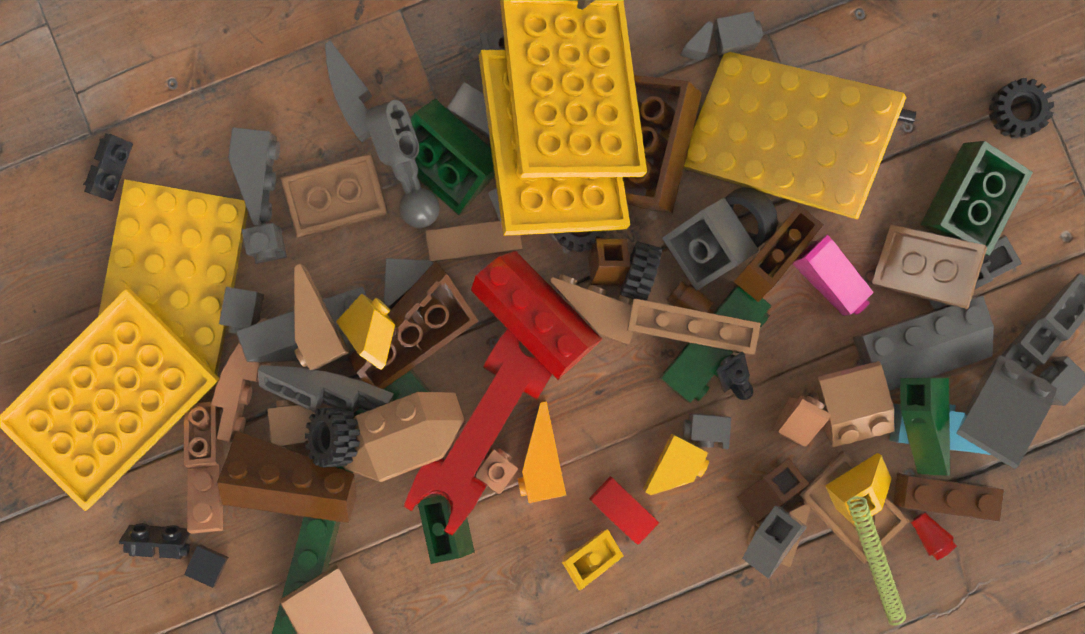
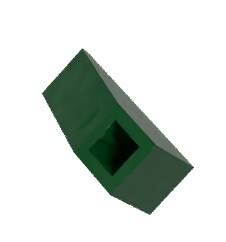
M900 378L901 414L917 473L950 476L949 378Z

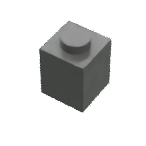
M753 11L718 18L713 25L718 57H722L723 54L728 52L742 53L755 50L760 43V39L763 37L761 23L759 20L755 21Z
M226 287L219 324L229 326L228 332L236 333L238 330L257 324L260 321L264 294Z

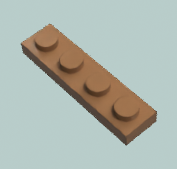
M634 298L627 330L740 353L743 351L745 354L755 355L761 323Z

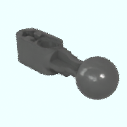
M392 100L370 108L366 113V124L378 157L384 164L392 166L396 179L401 181L405 192L399 205L400 215L408 225L415 228H425L437 219L440 207L437 197L431 191L420 186L417 177L418 167L414 159L419 152V143L407 109L398 100Z

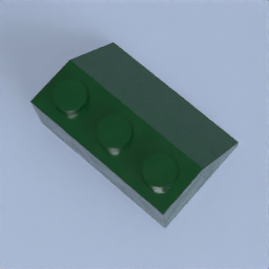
M435 98L416 111L411 118V123L419 143V152L416 158H414L418 167L417 177L456 214L460 215L495 176L492 150Z
M986 141L963 143L920 225L936 235L986 245L985 255L990 256L1033 172Z

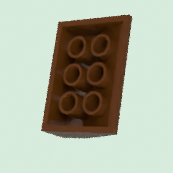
M634 75L647 173L643 177H623L627 205L673 213L702 93L689 81Z

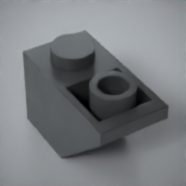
M775 505L756 531L742 559L770 579L807 526L782 507Z

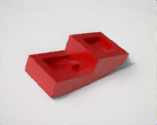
M611 476L589 498L594 505L637 545L659 524L658 520Z

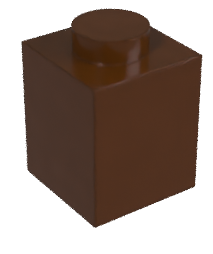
M596 238L588 257L591 285L623 284L631 267L627 239Z

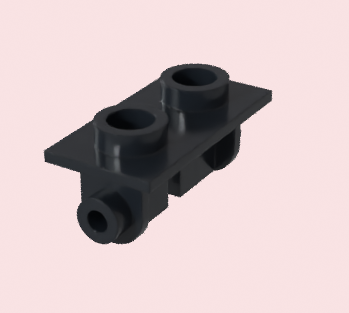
M105 133L104 138L99 139L100 143L94 159L99 161L98 167L91 165L83 185L86 186L84 192L113 201L133 143Z
M742 351L736 356L730 355L720 363V368L716 370L723 392L725 393L731 389L738 399H750L753 396L754 390L748 381L750 374L744 352Z
M139 523L128 526L119 540V544H124L123 552L129 553V556L154 557L155 547H159V558L182 559L183 556H189L190 544L185 543L191 533L187 531V528H180L176 525L161 527Z

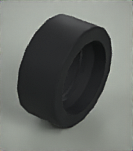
M742 187L724 197L732 210L734 204H740L754 214L758 222L759 231L757 234L746 232L757 248L775 233L778 224L777 211L772 201L764 193L754 188Z

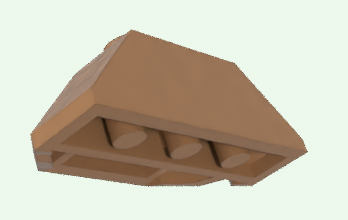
M416 392L355 416L354 419L358 421L355 429H360V435L356 436V440L360 441L359 447H355L358 453L356 457H352V463L343 467L348 471L383 482L442 459L454 442L459 430H462L466 424L456 393Z

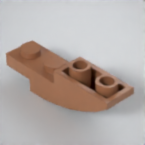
M262 318L258 323L269 319ZM240 342L221 373L211 404L223 408L217 439L228 442L233 441L236 431L244 432L246 418L242 417L244 406L249 404L252 396V386H249L250 381L259 382L258 369L261 365L271 366V362H247Z
M212 401L196 403L184 415V466L188 468L187 531L191 534L223 530V505L217 481L223 468L225 457L223 440L217 439L220 426L219 409L217 406L211 405Z

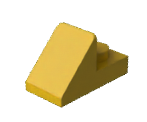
M606 529L581 547L568 551L562 563L577 589L581 590L624 557L609 530Z

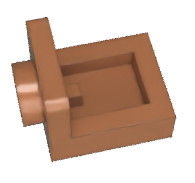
M497 447L496 450L489 449L483 459V463L476 471L475 477L488 484L489 488L500 494L518 468L510 463L512 457Z

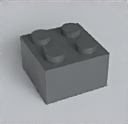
M725 198L703 209L662 238L696 291L759 252Z

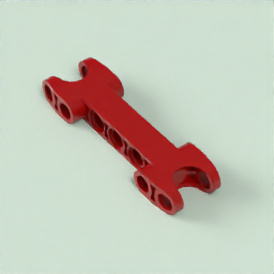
M509 329L500 337L483 366L484 369L496 375L446 459H439L420 468L403 506L412 512L424 497L430 494L444 496L451 506V514L444 531L453 536L472 512L488 485L474 475L522 393L524 392L537 400L552 376L536 357H529L521 351L519 340Z

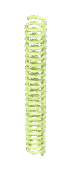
M860 496L852 497L847 501V505L851 511V516H853L852 520L856 526V531H858L857 534L860 537L859 540L861 541V546H863L870 571H872L871 574L874 576L873 580L877 586L880 600H882L888 623L890 625H900L905 621L906 614L904 613L900 596L896 589L888 561L886 560V555H884L885 553L879 540L880 538L867 500ZM854 499H862V500L864 501V502L858 501V502H854V503L850 504V501H852V500H854ZM856 504H863L862 507H856L852 509V507ZM903 617V619H902L900 622H898V623H892V622H891V621L899 620L900 618Z

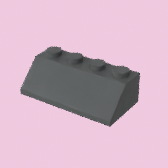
M977 296L971 298L968 309L947 305L855 336L853 340L862 365L880 361L888 389L892 391L900 388V378H930L992 357L994 325L984 297Z

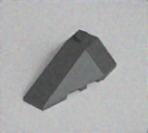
M363 287L323 300L350 351L334 361H350L348 357L355 350L336 321L361 294L366 296ZM294 310L236 331L247 362L299 361L294 351L298 348L295 342Z

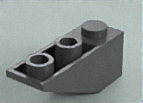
M232 127L229 162L253 225H266V222H270L272 217V204L269 203L270 191H274L276 185V173L273 172L274 160L279 158L280 143L276 141L277 137L269 131Z

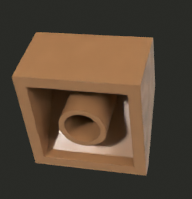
M880 361L817 377L818 400L825 404L823 410L831 414L823 429L832 447L894 432V407Z

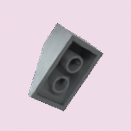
M999 355L981 377L956 434L1016 469L1051 408L1057 388L1052 386L1047 380L1023 369L1018 363Z

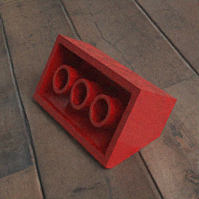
M517 251L497 257L475 276L471 291L557 380L602 341V338Z

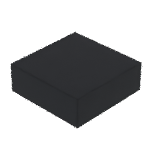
M200 544L196 547L184 575L213 588L216 586L229 557Z

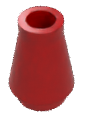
M926 511L910 522L915 528L928 556L932 555L936 561L944 558L957 547L953 541L955 537L934 521Z

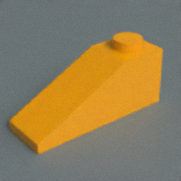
M547 401L540 402L522 470L523 477L518 478L521 497L527 496L529 503L566 496Z

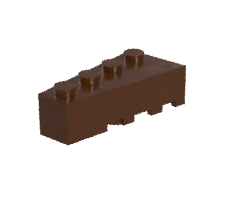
M435 261L387 314L394 322L395 328L386 365L382 370L361 357L356 350L352 352L348 359L363 382L384 389L477 323L478 319L448 274Z
M236 431L217 485L222 505L349 523L356 500L355 475L337 467H319V465L313 463L314 459Z

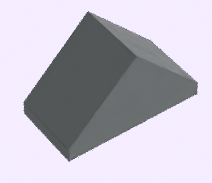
M386 258L384 304L392 309L433 262L428 260Z

